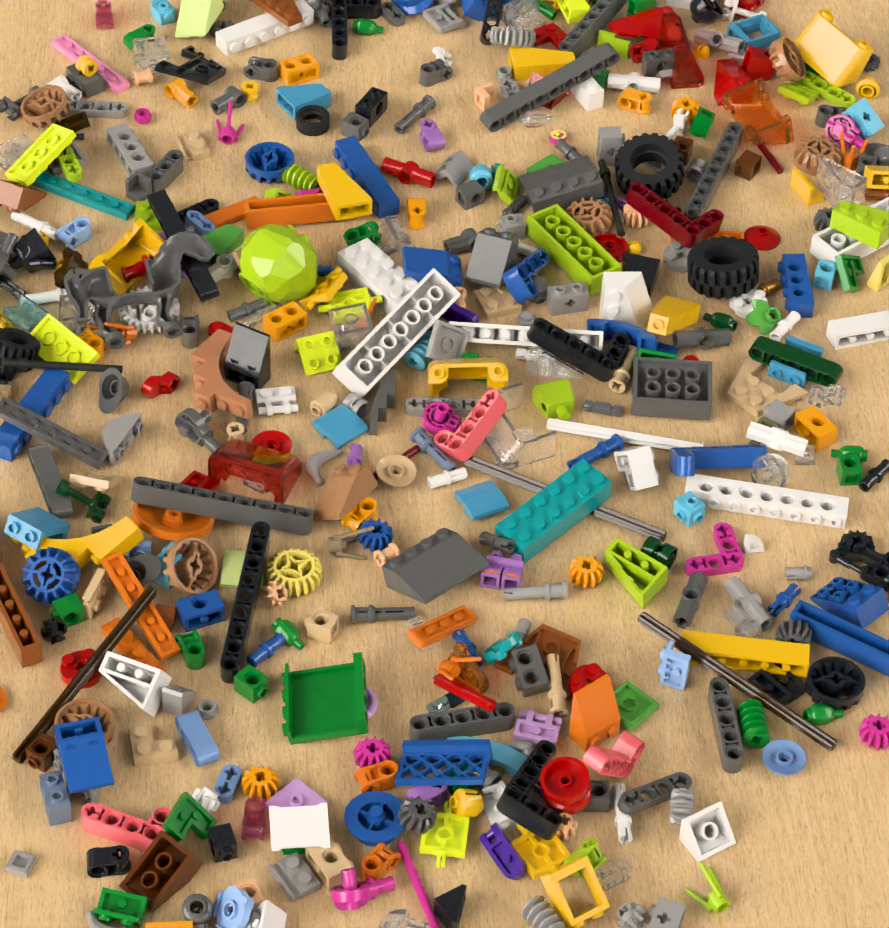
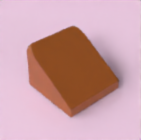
M156 604V610L169 631L172 632L177 619L176 608Z

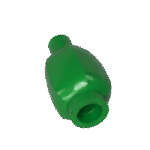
M364 18L353 20L352 30L359 35L383 34L384 27L377 26L372 20Z
M847 445L839 450L831 449V457L838 458V455L858 454L862 464L863 461L867 462L868 450H864L861 446Z
M279 617L272 623L271 627L274 629V634H282L286 640V645H294L299 650L305 647V643L300 640V631L291 621L282 620Z
M812 704L808 709L803 710V718L815 726L831 723L834 718L843 717L842 709H833L827 704Z

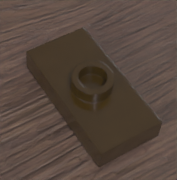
M86 112L62 119L61 122H54V124L73 130L74 133L90 127Z

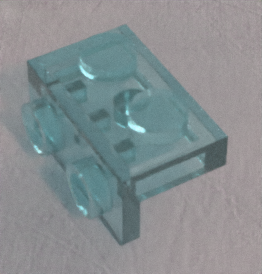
M22 295L18 305L4 307L2 314L9 318V321L20 326L23 331L31 333L49 312L25 295Z

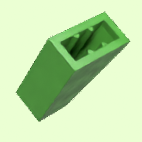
M225 224L203 235L215 252L211 260L204 263L213 265L216 263L219 255L229 254L241 246L244 241V229Z

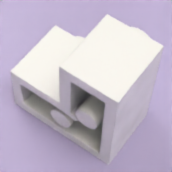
M650 445L614 452L618 472L625 471L630 491L659 485V473L654 466L655 456L653 450L650 449Z

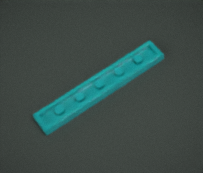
M45 171L32 183V186L123 220H127L136 209V205L80 184L69 182L64 178Z

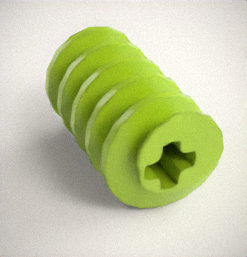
M298 163L287 167L282 173V181L293 186L295 189L309 190L321 188L316 174L311 173L308 169L305 170Z

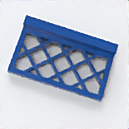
M490 739L403 740V753L395 784L396 786L484 785L489 762H492L493 759ZM423 765L426 767L420 772L416 770ZM444 765L448 767L447 769L441 772L438 770L440 767ZM465 765L470 767L464 771L460 770ZM432 772L435 774L433 777H425ZM453 772H455L456 774H458V775H456V776H454V777H447L448 775H450V774L453 773ZM474 772L480 774L479 777H469V775ZM409 773L413 774L410 778H403Z

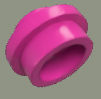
M139 108L134 114V120L140 124H146L152 119V114L146 108Z

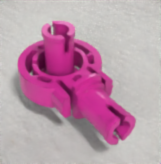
M840 114L831 117L827 121L825 134L828 139L833 136L836 139H833L834 143L837 142L841 145V142L838 140H840V132L843 131L845 146L850 148L852 145H855L856 148L861 150L865 140L858 135L861 131L856 128V124L851 117ZM842 117L847 120H836V118Z
M434 402L424 409L422 416L423 427L433 435H436L441 430L455 433L462 424V418L457 416L454 409L446 403Z
M346 868L341 870L343 884L332 887L331 896L337 909L341 911L356 910L366 905L369 900L375 899L378 893L394 891L396 884L392 876L374 880L372 877H366V881L357 882L356 868Z

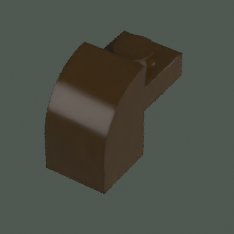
M69 247L63 250L64 264L54 272L55 286L61 289H65L64 278L70 269H88V263L82 260V255Z

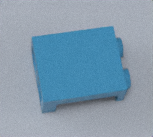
M788 335L786 338V345L823 358L824 348ZM771 360L768 370L769 377L790 385L795 383L804 389L809 380H806L807 374L805 372Z
M39 507L10 513L4 533L36 550L39 549L43 538L66 539L71 524Z

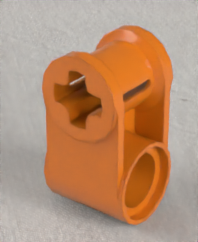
M384 760L380 763L358 769L354 777L361 785V793L370 791L382 792L395 788L398 765L392 760Z
M378 843L362 859L361 881H366V877H372L374 880L384 878L399 864L401 854L398 852L394 853L388 849L385 843Z

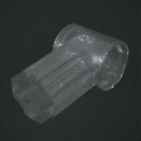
M733 604L725 610L724 617L734 628L735 636L748 638L762 637V628L759 622L755 619L751 620L740 605Z

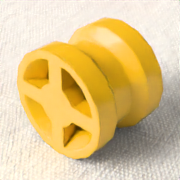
M88 55L80 56L75 64L76 69L87 77L94 75L98 69V63L93 59L91 60Z
M255 81L243 82L241 90L247 95L246 102L257 101L259 98L257 92L259 90L258 83Z

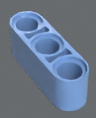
M197 710L175 717L177 730L197 767L220 760L218 748Z

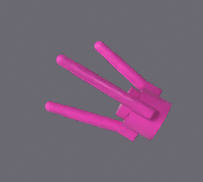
M232 99L229 100L227 123L222 130L219 120H216L218 140L227 145L238 141V136L244 127V124H241L237 132H235L234 128L230 126Z

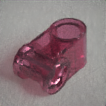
M97 0L95 14L96 29H113L111 2L109 0Z
M250 797L245 802L241 840L260 838L261 841H264L266 825L265 802L260 797Z

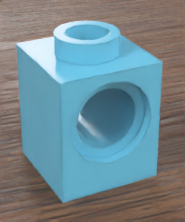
M819 259L812 287L831 291L837 271L835 262Z

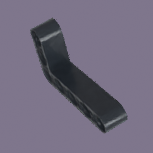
M332 0V57L335 60L347 58V19L379 18L381 15V0Z
M536 318L527 332V338L531 342L602 382L610 380L630 344L629 337L622 332H618L613 336L603 353L543 318Z
M541 740L505 787L496 804L499 812L544 840H551L562 823V817L558 812L529 795L540 779L543 768L548 762L552 761L556 754V746L548 740Z

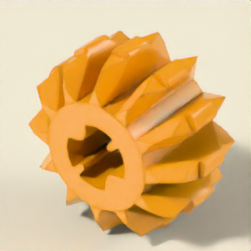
M691 97L677 98V100L673 101L671 107V117L677 114L678 109L683 108L681 115L689 111V117L684 122L689 124V122H692L700 104L697 103L696 99L692 100Z
M587 554L585 557L579 555L577 559H572L568 574L572 583H575L577 587L584 586L586 589L587 586L594 588L596 584H600L602 576H604L602 562L597 560L596 556L590 558Z
M261 764L259 768L252 765L251 771L245 770L241 784L245 796H249L251 801L258 799L261 802L262 799L268 800L277 793L280 787V780L277 771H272L271 766L264 768Z

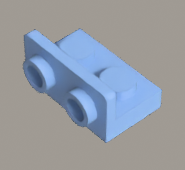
M670 640L668 646L663 647L660 654V659L663 662L661 661L657 672L661 674L659 683L684 691L687 684L691 655L673 650L674 641Z

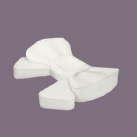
M441 47L433 48L432 51L437 59H442L446 66L453 64V62L444 58H451V53L445 52Z

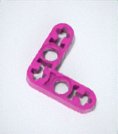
M720 522L714 526L713 538L719 554L689 558L685 564L687 576L690 577L691 573H696L697 571L704 573L707 577L735 573L742 570L744 557L733 529L729 524ZM730 545L733 547V549L728 550L725 549L723 546ZM710 563H717V564H719L720 566H719V567H712V566H710L709 564H710Z

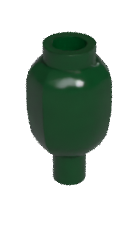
M716 312L712 315L705 313L703 316V320L710 322V325L715 329L729 328L734 332L738 325V322L732 316L725 313Z

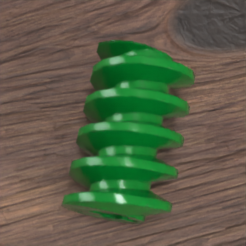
M757 699L746 700L736 710L743 743L749 748L760 749L765 747L771 740L763 703Z

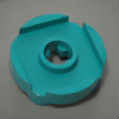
M517 630L507 634L508 639H499L484 651L482 656L489 665L496 660L500 661L508 656L509 653L507 651L511 648L515 649L523 644L524 641Z

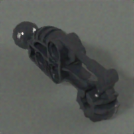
M858 529L856 532L849 530L847 534H843L838 543V548L830 551L829 562L832 564L839 563L848 569L850 568L860 573L862 580L874 586L882 587L887 592L889 590V552L886 554L876 552L872 536H867L866 531L860 533ZM852 561L863 562L867 566L860 567L852 563Z

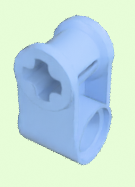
M78 217L67 225L60 227L56 232V239L64 242L66 247L71 249L90 240L92 237L90 219Z

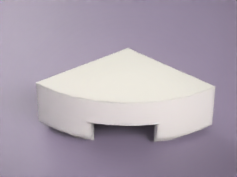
M745 534L744 554L765 552L763 542L759 537Z

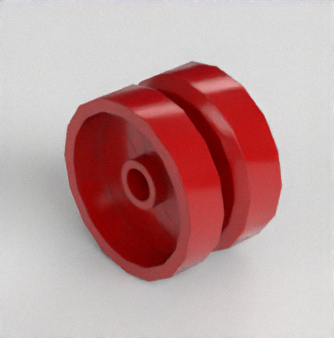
M558 757L548 762L543 768L540 781L544 802L548 807L559 814L568 813L574 815L583 811L588 806L592 798V788L589 770L583 762L573 757Z

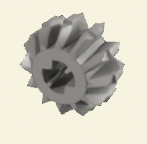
M674 788L671 791L669 815L671 824L681 826L682 819L693 814L694 792L692 790Z

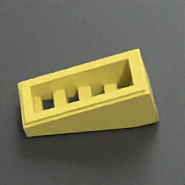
M889 255L878 263L867 282V286L876 292L889 283Z

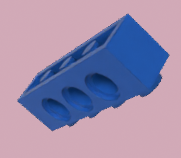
M782 254V260L778 262V272L781 273L780 283L784 285L783 297H786L785 310H788L789 314L791 311H796L801 318H812L815 303L805 254Z

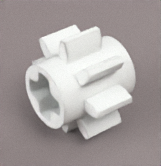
M205 786L203 789L197 788L192 795L208 812L211 810L216 812L221 804L219 799H217L219 793L208 786Z

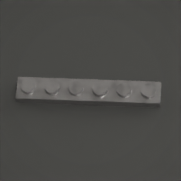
M6 397L1 399L0 418L98 470L107 460L109 454L105 449Z

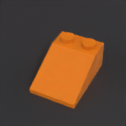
M608 674L573 694L569 737L584 752L591 746L599 747L602 742L609 738H614L619 733L621 717Z

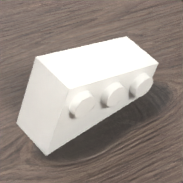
M107 651L98 670L140 708L155 717L162 701V688L168 686L172 679L161 669Z

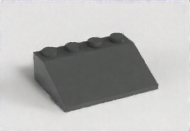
M587 155L518 176L533 213L555 204L564 209L571 206V203L574 201L580 203L581 198H584L585 201H590L591 197L597 199L604 196L601 177Z
M634 356L631 415L710 420L712 410L711 361Z
M444 527L437 530L430 537L422 539L415 546L406 549L405 552L397 557L391 558L389 562L381 567L388 588L426 605L484 569L489 563L457 532Z

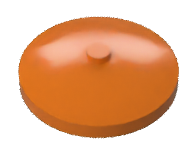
M136 502L132 506L131 513L132 520L139 529L152 536L173 541L190 537H205L212 531L215 520L212 517Z

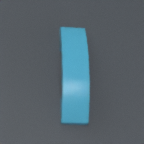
M454 736L448 737L447 740L483 738L469 736ZM490 740L493 759L489 764L505 768L504 774L514 776L528 757L511 747Z

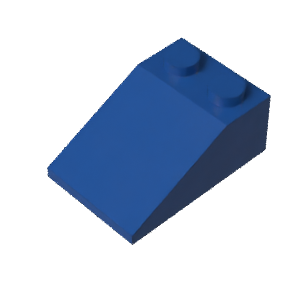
M408 246L402 248L404 274L420 282L434 268L453 287H460L463 284L461 259L457 255L444 250Z

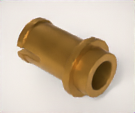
M775 278L767 283H760L757 290H763L766 294L765 297H768L770 293L780 290L782 284L775 285L780 282L779 279Z

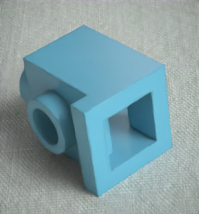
M167 0L150 1L151 16L160 26L176 21L175 9Z

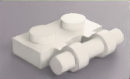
M294 386L255 389L259 415L273 416L276 413L287 415L291 414V412H298Z

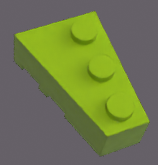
M842 200L832 209L829 227L878 249L889 238V211Z
M618 537L605 550V566L644 609L668 582V567Z

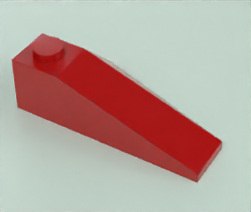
M670 6L654 7L608 24L610 29L619 36L636 38L638 35L646 39L657 38L661 39L663 43H681L682 40L679 16Z
M734 58L717 60L713 95L717 105L726 106L752 103L754 86L750 76Z

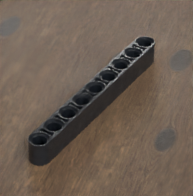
M165 189L147 195L149 205L167 239L178 232L186 231ZM182 255L181 265L200 301L203 303L220 296L218 287L206 264L193 257Z
M263 521L254 523L251 528L221 656V679L228 684H233L234 676L242 670L269 551L270 526Z

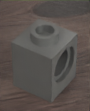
M351 112L341 120L342 135L346 137L355 135L358 141L368 136L370 131L369 119Z
M860 153L855 181L863 182L865 165L876 166L878 156Z
M475 179L456 186V201L465 210L484 203L485 189Z
M590 780L592 798L588 806L581 812L608 813L609 804H613L614 791L609 789V781Z

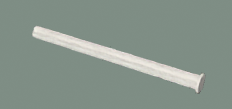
M549 418L546 424L548 430L606 440L610 439L613 434H618L624 443L641 446L650 445V447L665 450L675 447L704 446V442L701 444Z

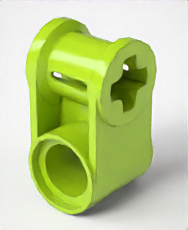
M590 838L583 841L565 859L563 865L578 857L588 856L595 871L605 863L607 858L598 848L597 839ZM581 870L569 875V877L584 878Z

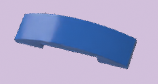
M608 319L587 320L588 331H603V342L606 339L612 340L616 333L622 332L629 337V345L637 347V351L639 348L656 351L657 337L641 327Z

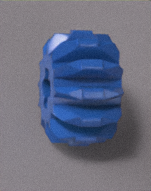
M370 518L369 521H364L359 528L375 527L372 531L358 534V540L360 544H363V549L369 548L371 553L374 550H382L388 547V544L393 540L392 527H388L387 521L382 523L380 518L377 521Z

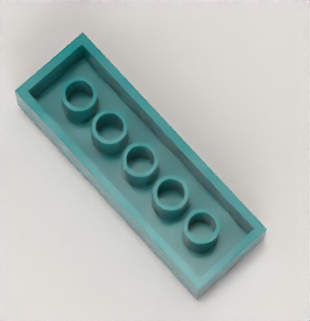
M582 459L496 524L495 534H501L504 538L514 540L515 545H510L516 547L511 554L521 555L522 561L525 564L612 496V481L585 459Z

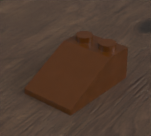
M161 830L119 887L127 893L148 897L147 908L153 912L189 883L204 862Z

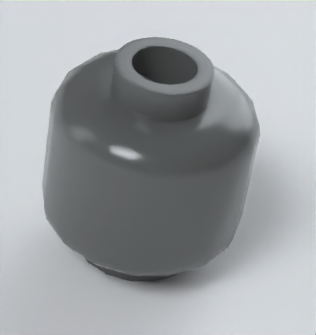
M532 275L530 277L537 288L538 294L528 301L541 304L546 301L548 285L544 277Z
M200 893L192 894L184 900L182 913L186 921L193 920V925L197 926L202 923L206 924L211 919L213 907L210 899Z

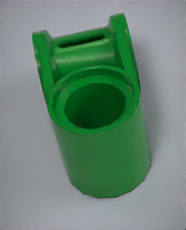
M145 24L132 32H128L123 38L124 45L135 54L157 44V39L154 36L156 32L155 26Z
M374 221L350 228L343 236L348 247L365 238H368L375 245L381 242V235L378 233L379 227Z
M197 629L184 635L176 634L175 641L181 649L180 653L186 666L191 670L203 668L205 665V649Z

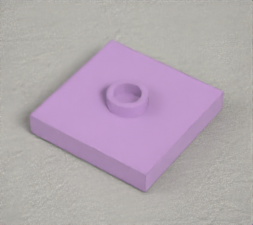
M295 778L264 803V808L269 811V806H315L320 803H327L328 808V802L298 778Z

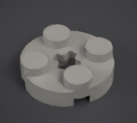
M672 241L664 250L663 262H666L667 267L672 271L688 272L687 256L691 248H686L679 242Z

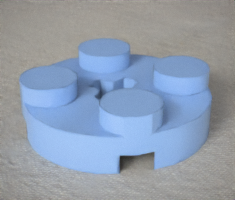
M226 887L228 889L225 892L221 891L217 895L213 905V917H216L218 923L215 924L216 928H247L251 910L254 907L253 898L249 897L242 888Z

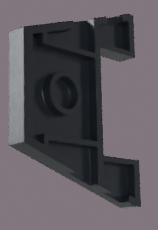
M190 45L182 49L181 53L182 57L190 59V61L177 66L162 60L155 64L154 71L209 85L224 76L226 68L212 59L210 61L207 60L202 52L196 53L194 51L195 48Z

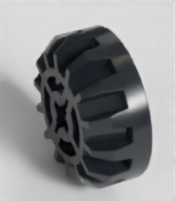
M825 657L815 661L810 666L806 678V692L812 697V701L815 704L822 702V704L834 706V709L840 710L841 706L844 710L851 709L852 705H857L860 702L866 680L862 670L852 661L841 657Z

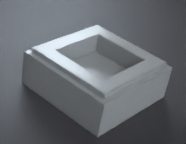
M675 68L661 70L655 75V78H661V81L670 80L677 75V71Z
M15 850L5 867L6 872L28 878L37 858L34 855Z

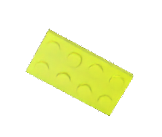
M52 123L4 174L8 179L28 187L35 182L36 178L48 168V165L54 159L59 157L60 153L72 143V140L77 135L73 130Z
M49 313L30 333L40 342L41 347L38 356L44 361L94 364L100 357L98 352ZM63 370L69 372L70 382L74 385L87 372Z

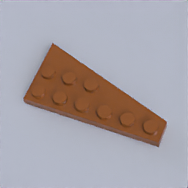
M250 0L287 27L303 22L302 14L294 0Z

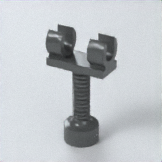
M35 85L34 87L30 88L28 94L38 89L39 87ZM27 95L14 102L4 96L3 99H0V112L2 113L7 109L6 113L10 115L7 118L11 121L21 117L20 106Z

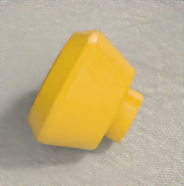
M865 77L857 84L856 91L862 98L873 99L879 95L880 87L875 78Z

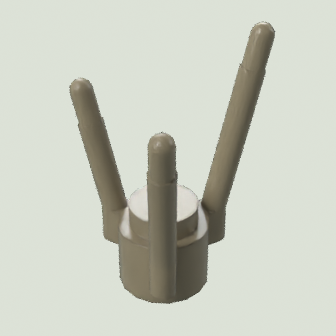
M366 527L329 537L330 553H335L336 557L367 560V556L345 553L342 550H346V542L359 539L355 535L372 531L375 527Z

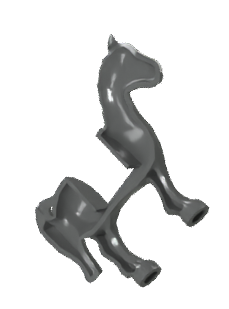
M194 226L188 227L185 232H178L170 236L160 246L153 260L150 258L145 259L146 273L151 292H134L114 296L107 266L91 270L83 268L70 269L65 275L64 286L69 300L77 310L76 322L80 325L87 323L88 303L90 302L95 307L92 318L99 327V336L105 339L108 348L113 350L120 349L126 342L123 333L117 331L114 327L104 325L105 322L111 323V314L114 309L131 304L157 305L156 325L163 328L166 338H178L182 335L183 328L179 322L173 320L169 311L180 287L182 255L193 257L201 262H209L215 253L214 248L203 236L194 232Z

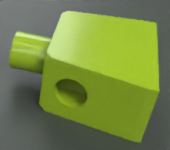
M568 378L533 386L532 402L547 419L559 417L560 420L568 421L571 418V414L574 411V396Z

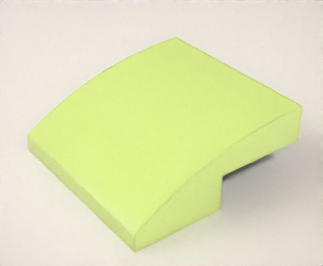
M225 550L220 581L221 587L238 588L246 551ZM264 568V573H263V577H262V582H261L260 590H263V581H264L265 568Z

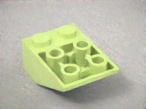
M182 0L175 38L206 36L225 7L223 1Z

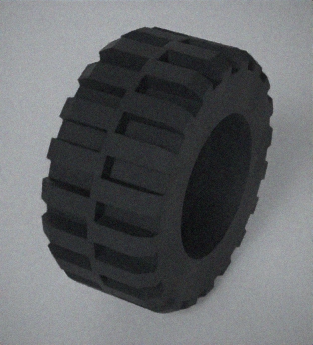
M642 133V136L636 135L632 137V140L628 139L625 141L624 146H620L615 156L616 181L623 194H628L630 184L639 182L662 199L670 198L672 193L675 194L679 190L685 177L684 157L681 148L676 145L673 139L668 140L667 136H659L658 133ZM648 161L659 162L665 166L663 170L652 175L641 174L634 170L639 164Z
M733 236L704 239L700 243L695 244L688 253V282L700 295L704 294L708 298L731 299L735 296L737 298L742 294H747L759 281L758 251L750 242Z

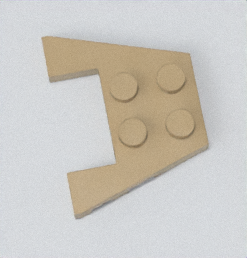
M747 356L726 396L731 402L755 417L764 415V408L776 399L789 406L794 404V401L797 399H806L808 391L794 383L786 391L780 393L754 376L762 369V363Z

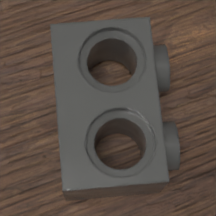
M534 644L512 650L511 659H508L511 672L515 671L517 677L515 678V685L518 691H522L523 697L548 691L549 680L537 645ZM522 659H526L530 663L522 664L519 661ZM532 678L536 680V682L531 684L528 683L526 680Z

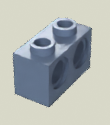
M61 770L39 775L40 792L50 826L72 822L71 803Z

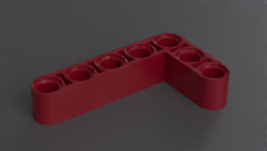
M639 182L630 184L626 197L628 205L686 248H693L695 244L717 234L724 219V214L721 211L712 209L691 221Z

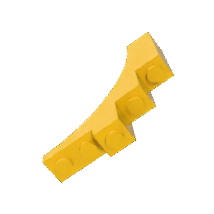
M125 516L114 525L85 537L73 539L43 538L39 549L48 547L62 549L75 558L81 570L90 561L97 567L99 565L102 566L101 560L119 551H121L123 556L144 540V537L139 527ZM9 536L15 545L20 544L22 546L21 550L24 552L26 560L29 556H33L36 553L35 549ZM47 560L39 563L35 570L39 571L42 566L46 565Z

